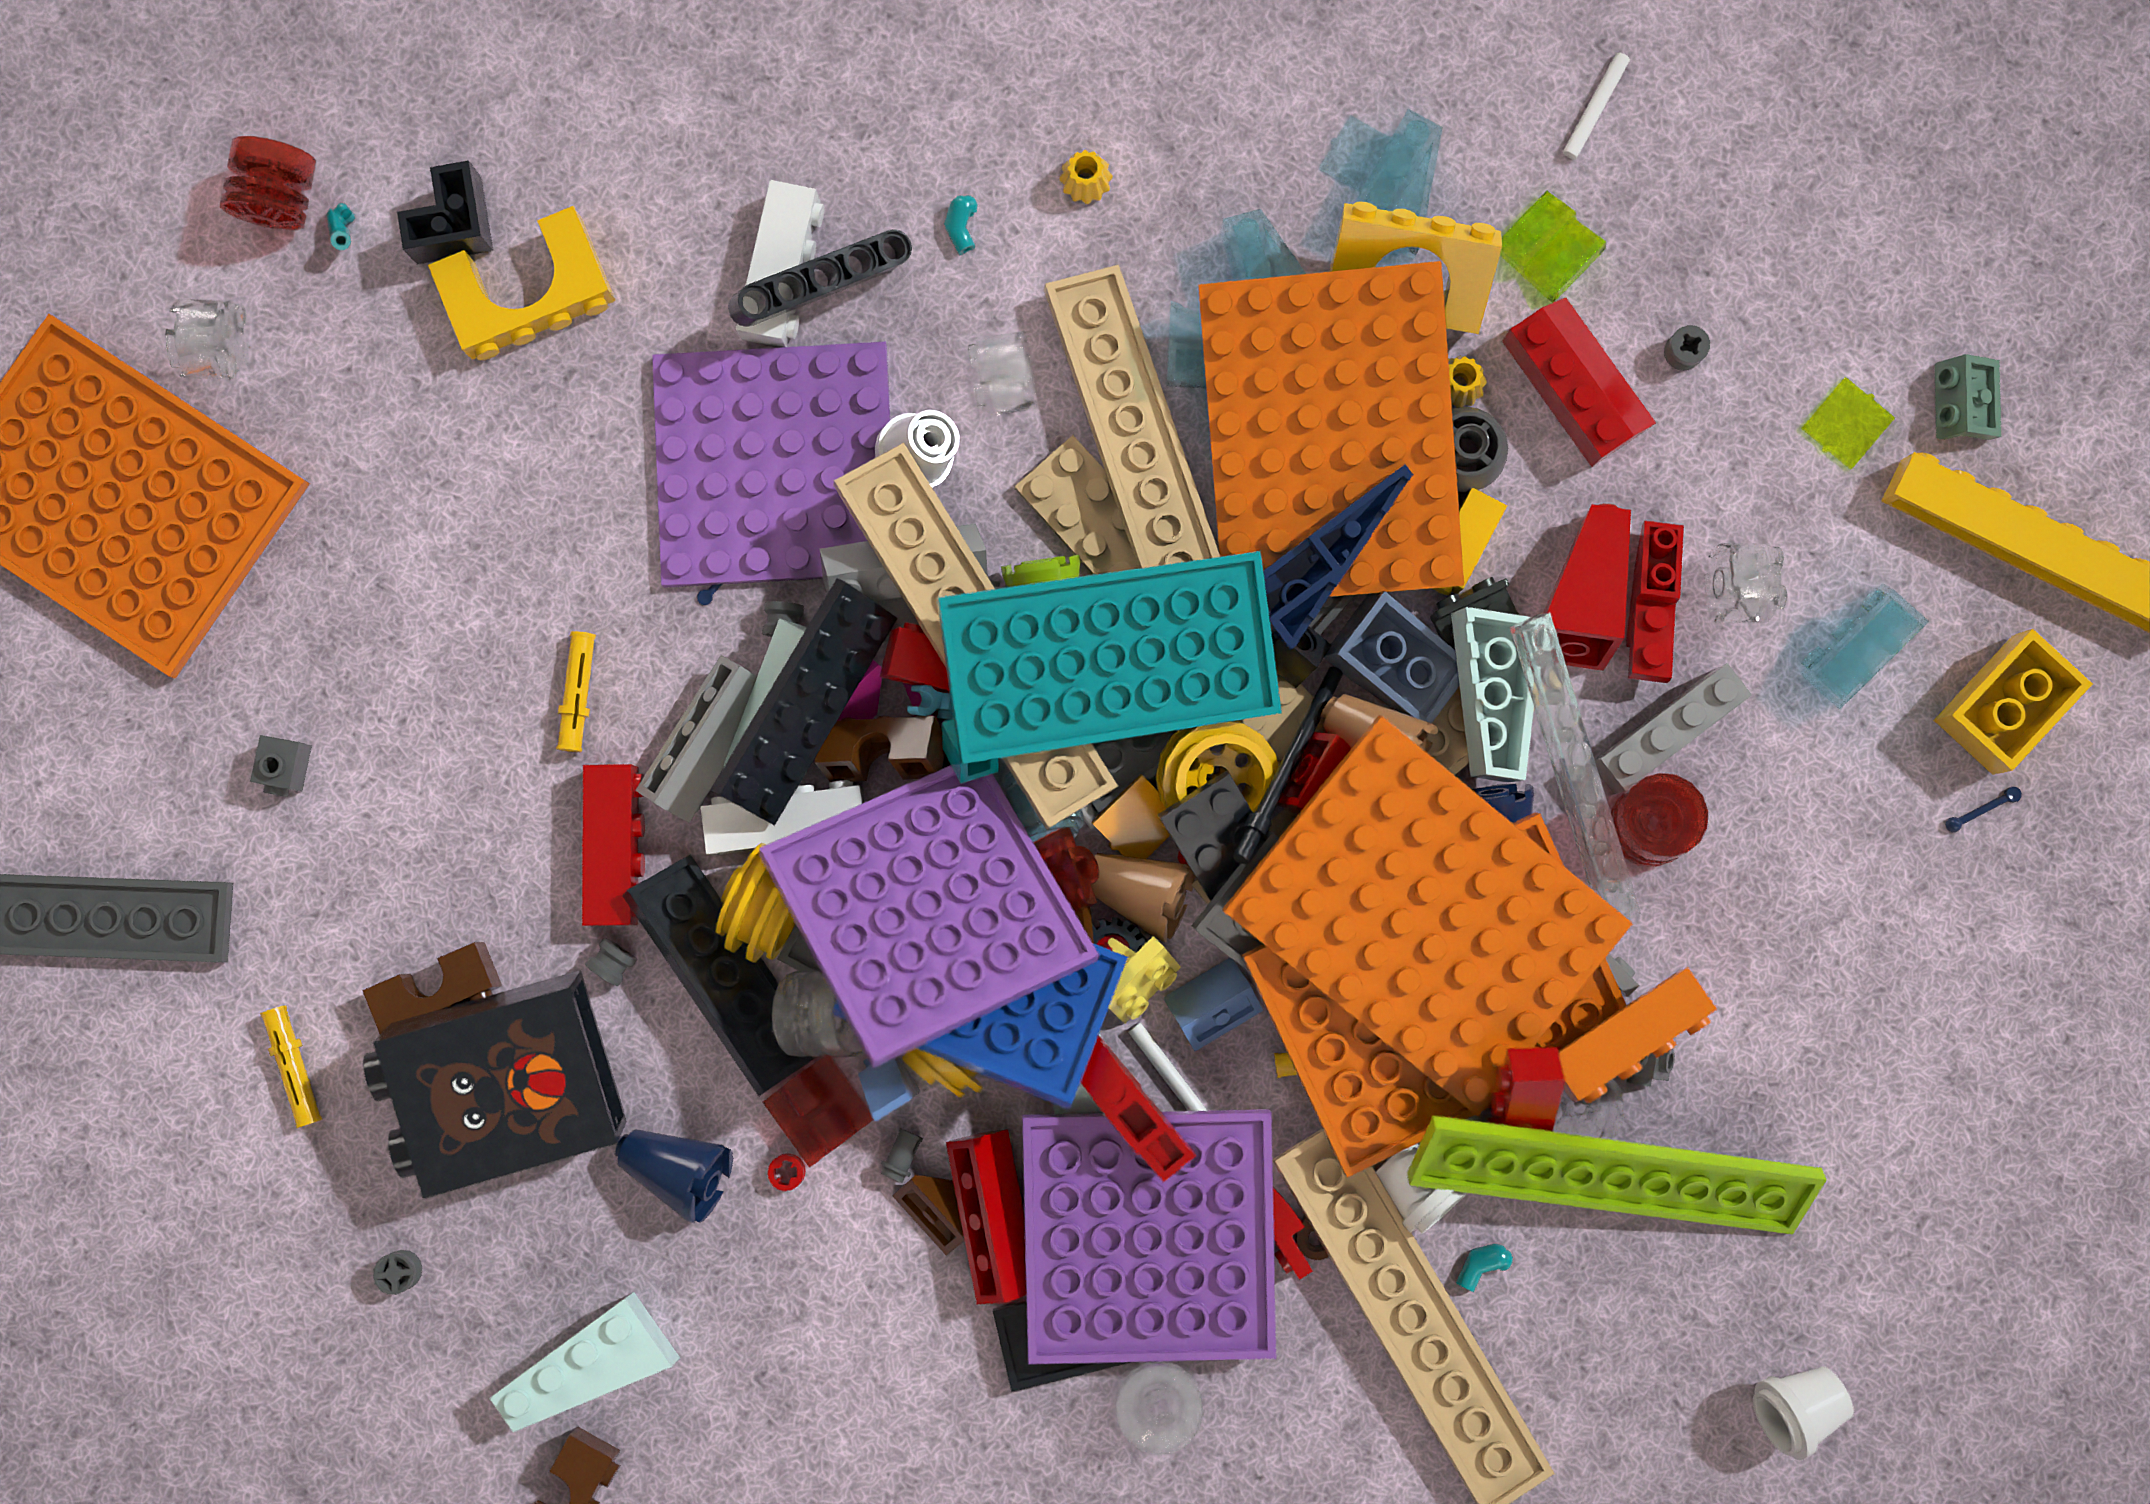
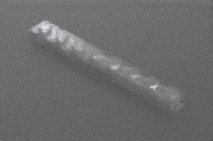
M1550 613L1537 614L1510 627L1586 879L1593 891L1628 920H1631L1641 914L1553 620Z

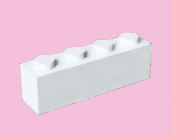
M770 180L746 285L814 259L816 252V241L812 240L814 226L821 227L824 217V204L820 203L816 189ZM779 283L778 289L781 296L787 300H793V292L790 286L785 283ZM743 297V306L746 311L751 314H757L758 306L755 300L751 297ZM796 309L754 326L745 327L737 324L736 331L741 340L774 347H787L789 338H796L799 316L795 315Z
M848 780L830 782V789L814 791V785L798 786L775 826L721 796L711 798V805L700 806L706 854L716 856L753 851L761 842L766 845L865 803L864 788L860 785L854 786L853 782Z

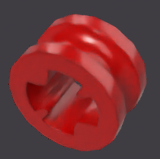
M791 1153L781 1154L770 1163L767 1172L768 1180L777 1190L790 1191L802 1183L805 1178L806 1169L802 1159L797 1155ZM784 1161L792 1162L791 1168L795 1166L797 1168V1176L791 1177L789 1183H783L781 1181L783 1176L778 1178L776 1175V1169L781 1168L784 1165Z

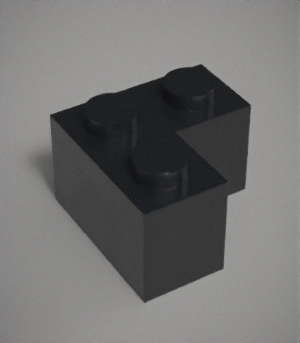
M469 160L430 167L436 205L397 212L403 250L416 264L439 261L463 250L468 255L493 251L480 174Z

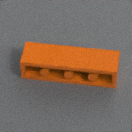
M1687 967L1677 971L1558 1050L1565 1077L1563 1089L1572 1102L1584 1099L1587 1104L1591 1103L1608 1091L1604 1084L1616 1076L1621 1081L1629 1078L1643 1068L1639 1063L1640 1060L1653 1053L1655 1058L1662 1056L1677 1045L1673 1038L1685 1030L1691 1036L1711 1023L1708 1015L1716 1011L1717 1008L1690 969Z

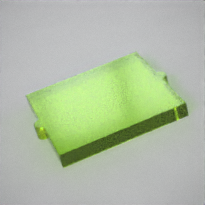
M1845 376L1801 429L1823 446L1822 451L1824 453L1830 452L1851 470L1892 423L1895 417L1874 400L1872 393L1866 394Z

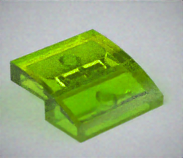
M1546 191L1501 237L1502 249L1500 256L1553 303L1606 250V241L1576 220L1575 210Z

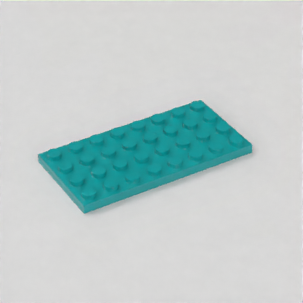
M1261 551L936 598L959 758L962 764L1282 713Z

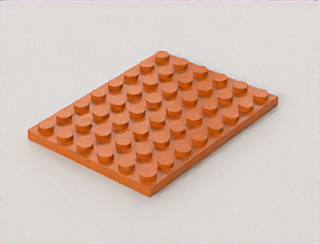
M1435 261L1198 284L1220 557L1261 551L1264 571L1406 464L1413 474L1412 478L1400 492L1388 513L1383 517L1366 545L1329 597L1380 593L1382 591L1393 592L1464 586L1442 262Z
M49 313L0 382V565L167 676L176 679L310 483Z
M1378 715L1222 909L1228 916L1477 1117L1491 1101L1492 1093L1499 1091L1497 1068L1499 1065H1504L1507 1048H1533L1633 924L1380 715Z
M1534 812L1512 823L1563 865L1540 813ZM1263 944L1241 955L1340 1167L1347 1178L1421 1142L1433 1116L1466 1120L1475 1115L1266 945ZM1606 958L1533 1048L1558 1047V1050H1560L1627 1005ZM1490 1101V1102L1488 1103V1105L1484 1108V1110H1486V1109L1492 1107V1106H1491V1101Z

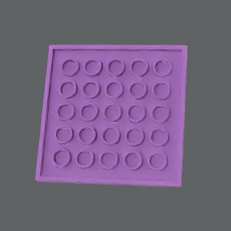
M886 342L652 355L661 586L663 588L823 579L819 549L867 541L833 484L834 480L876 458L875 444L882 428L891 421Z
M948 766L759 848L760 858L873 1068L1096 962L1099 956L993 774L960 784L952 766Z
M1270 1109L1162 1112L1196 1154V1157L1164 1183L1140 1154H1136L1104 1113L1023 1115L1028 1364L1276 1359L1272 1127Z

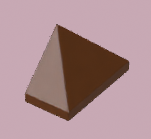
M914 1175L892 1195L946 1256L964 1242L953 1180Z

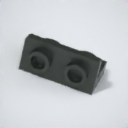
M1493 577L1487 578L1471 587L1474 592L1471 595L1460 599L1456 593L1436 603L1438 610L1430 616V619L1439 637L1455 650L1451 613L1465 607L1519 615L1506 589L1510 585L1507 578L1495 582Z

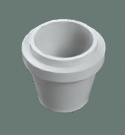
M927 410L919 414H902L888 422L880 431L875 444V457L904 443L933 489L950 472L953 455L959 446V433L954 422L947 415L939 411ZM923 436L931 443L933 447H929L924 442Z
M1419 1142L1390 1157L1376 1174L1404 1218L1402 1224L1410 1233L1418 1229L1423 1234L1446 1215L1467 1193L1409 1185L1407 1171L1421 1143Z
M1823 1366L1783 1378L1770 1376L1758 1382L1755 1386L1753 1406L1763 1431L1780 1452L1797 1460H1803L1815 1454L1818 1444L1847 1420L1851 1419L1854 1414L1853 1404L1845 1386L1830 1369Z

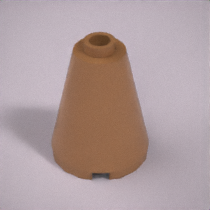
M1343 694L1339 699L1332 697L1322 711L1321 717L1325 719L1323 728L1329 734H1337L1342 737L1351 748H1353L1378 715L1387 719L1427 753H1429L1433 742L1427 739L1428 735H1437L1438 727L1429 722L1347 694Z
M1097 853L1093 859L1088 857L1080 872V880L1084 881L1085 891L1163 942H1167V938L1171 939L1177 931L1188 904H1184L1186 890L1192 892L1193 886L1191 884L1195 882V876L1187 864Z

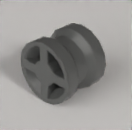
M1694 325L1679 328L1667 340L1664 346V356L1667 363L1681 371L1693 369L1707 356L1710 350L1708 334L1702 328ZM1683 342H1688V343H1692V344L1687 345V344H1683Z
M765 602L764 611L768 614L767 623L763 625L762 634L772 637L779 618L799 624V618L804 615V606L791 602Z
M603 938L599 944L600 951L595 957H590L585 965L605 981L619 986L623 981L624 971L627 967H632L637 958L612 940Z
M398 1250L385 1255L374 1267L373 1278L375 1285L386 1294L396 1295L402 1293L419 1282L422 1276V1264L418 1256L409 1250Z

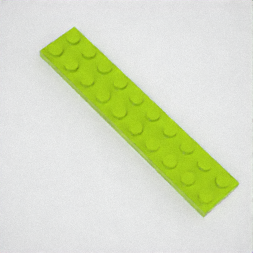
M1439 1116L1432 1117L1407 1171L1410 1186L1454 1190L1472 1194L1785 1234H1794L1827 1181L1820 1167Z

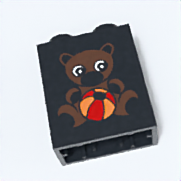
M581 970L393 1022L373 1042L375 1051L365 1054L363 1058L365 1080L372 1097L377 1102L391 1098L400 1126L399 1129L392 1130L388 1134V1148L393 1167L397 1175L402 1179L416 1176L423 1199L618 1144L627 1122Z

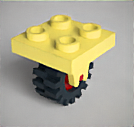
M1112 917V922H1108L1104 918L1098 920L1099 927L1095 928L1092 924L1094 944L1128 957L1109 1005V1009L1126 1024L1130 1018L1134 1020L1144 1013L1149 1005L1148 1000L1158 990L1163 991L1175 981L1177 978L1176 972L1181 966L1158 940L1152 937L1148 941L1142 932L1127 920L1122 922L1117 917Z

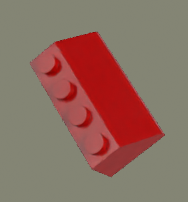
M1566 297L1546 305L1512 327L1502 340V343L1591 467L1656 424L1653 417Z

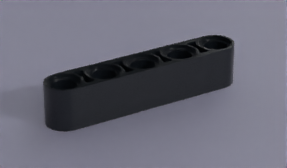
M887 230L750 283L730 299L728 305L729 315L740 326H754L891 272L906 262L911 256V241L900 230ZM883 243L893 247L896 254L895 260L886 256L883 250ZM849 256H853L860 261L862 266L861 273L855 272L850 267ZM814 269L821 270L826 275L828 280L826 287L817 283L814 278ZM779 283H785L790 286L793 292V300H787L781 296L778 289ZM747 296L755 300L758 306L757 314H751L746 311L743 306V297Z

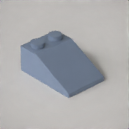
M1386 591L1366 596L1333 640L1332 646L1324 657L1334 667L1339 668L1351 681L1398 712L1431 724L1460 686L1456 651Z

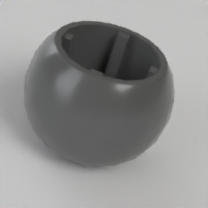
M1473 407L1452 409L1456 466L1464 468L1477 465L1475 472H1464L1456 469L1458 493L1463 494L1468 493L1472 488L1477 490L1486 488L1499 477L1507 461L1508 441L1503 427L1488 412ZM1459 439H1471L1477 446V452L1474 454L1465 453L1459 446Z

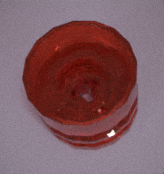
M256 136L235 137L231 142L227 168L237 176H230L224 179L223 189L227 192L221 194L220 208L237 219L257 226L285 230L303 229L306 221V214L303 211L308 210L309 199L298 191L312 189L317 160L302 149L284 142Z
M1658 773L1644 777L1616 799L1608 815V833L1612 845L1623 858L1638 866L1658 867L1673 862L1701 842L1708 828L1709 811L1703 795L1692 782L1675 774ZM1654 816L1658 820L1656 823L1657 829L1651 831L1647 826L1650 823L1649 819Z

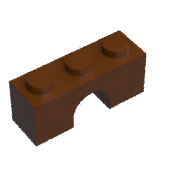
M914 715L913 717L898 718L879 716L876 719L859 720L842 718L835 723L816 755L814 763L830 782L839 780L860 782L867 781L871 764L879 756L889 753L888 760L903 780L921 779L941 770L943 767L945 752L942 742V727L935 716Z
M473 942L438 957L437 960L443 973V981L439 990L431 996H426L418 990L411 974H399L362 990L379 1034L393 1022L493 995L492 990L502 987L485 942Z
M577 1427L567 1438L549 1472L561 1478L567 1484L570 1490L569 1504H600L594 1498L601 1485L608 1488L616 1476L620 1465L614 1461L620 1450L584 1429ZM537 1500L534 1504H545V1503L541 1502L540 1500Z

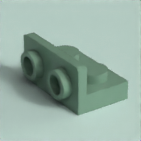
M1964 354L1935 364L1937 439L1946 440L1965 436L1992 440L2001 437L2000 360Z

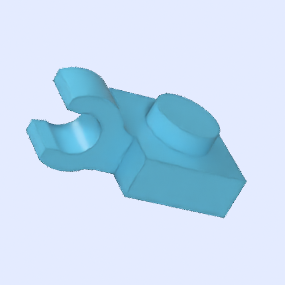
M912 685L911 690L920 693L922 701L919 707L908 706L907 711L910 714L929 716L934 711H937V719L949 721L954 718L950 693L938 692L929 685Z

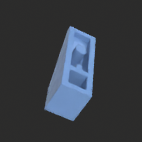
M899 1056L874 1068L867 1058L863 1061L866 1069L858 1073L875 1122L921 1092Z

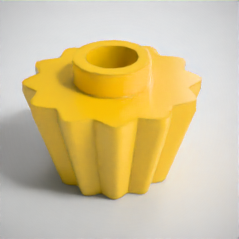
M1083 150L1082 153H1074L1062 165L1063 173L1059 180L1064 185L1063 193L1071 195L1073 202L1082 200L1085 204H1089L1092 200L1100 201L1102 194L1110 191L1109 182L1113 176L1108 170L1109 163L1094 151L1089 153L1087 150ZM1082 173H1089L1093 177L1089 179H1083L1079 176Z
M1459 355L1456 358H1448L1451 404L1456 408L1463 407L1464 405L1473 406L1475 400L1483 396L1482 388L1487 383L1483 375V368L1481 365L1476 364L1474 359H1468L1465 356ZM1456 376L1464 378L1466 386L1457 384L1453 378Z

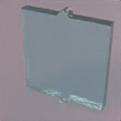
M1350 115L1338 137L1332 138V147L1319 169L1378 202L1389 181L1397 177L1395 171L1409 148Z

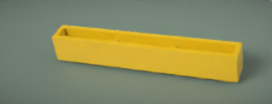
M1913 452L1900 461L1881 502L2150 633V561L2141 558L2132 559L2120 553V548L2113 543L2103 540L2096 541L2083 535L2084 531L2076 525L2059 523L2047 517V512L2039 507L2032 505L2024 506L2012 500V496L2002 489L1987 488L1975 482L1976 478L1965 471H1952L1940 465L1939 459L1933 455Z

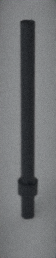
M1329 667L1256 812L1249 814L1243 826L1244 835L1233 855L1237 862L1248 864L1258 842L1266 838L1272 826L1270 819L1322 718L1323 709L1332 698L1343 676V672L1339 668Z

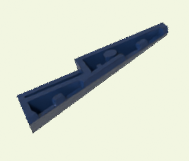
M1406 464L1263 571L1271 631L1289 650L1298 644L1300 638L1353 564L1376 527L1388 513L1400 492L1412 478L1413 474Z

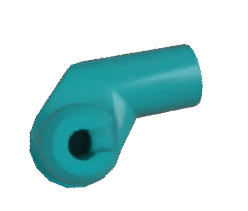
M958 195L950 202L944 222L945 229L959 255H963L976 247L966 228L969 217H972L978 210L977 201L970 195Z
M339 203L334 209L330 208L328 210L326 220L332 246L338 250H346L351 244L350 231L346 225L355 220V215L345 203Z
M1494 1243L1474 1248L1468 1254L1455 1283L1474 1292L1483 1273L1498 1269L1505 1271L1510 1268L1513 1262L1511 1252L1503 1245Z

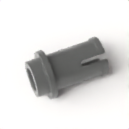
M900 1128L887 1160L881 1161V1165H883L881 1174L903 1183L905 1176L910 1177L911 1175L908 1169L923 1138Z

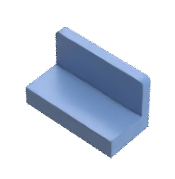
M1232 958L1221 962L1164 997V1001L1194 1051L1199 1050L1263 1011L1252 987Z

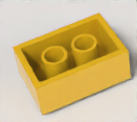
M2032 628L2012 635L1941 711L1934 721L1992 775L2010 772L2019 765L2093 683Z

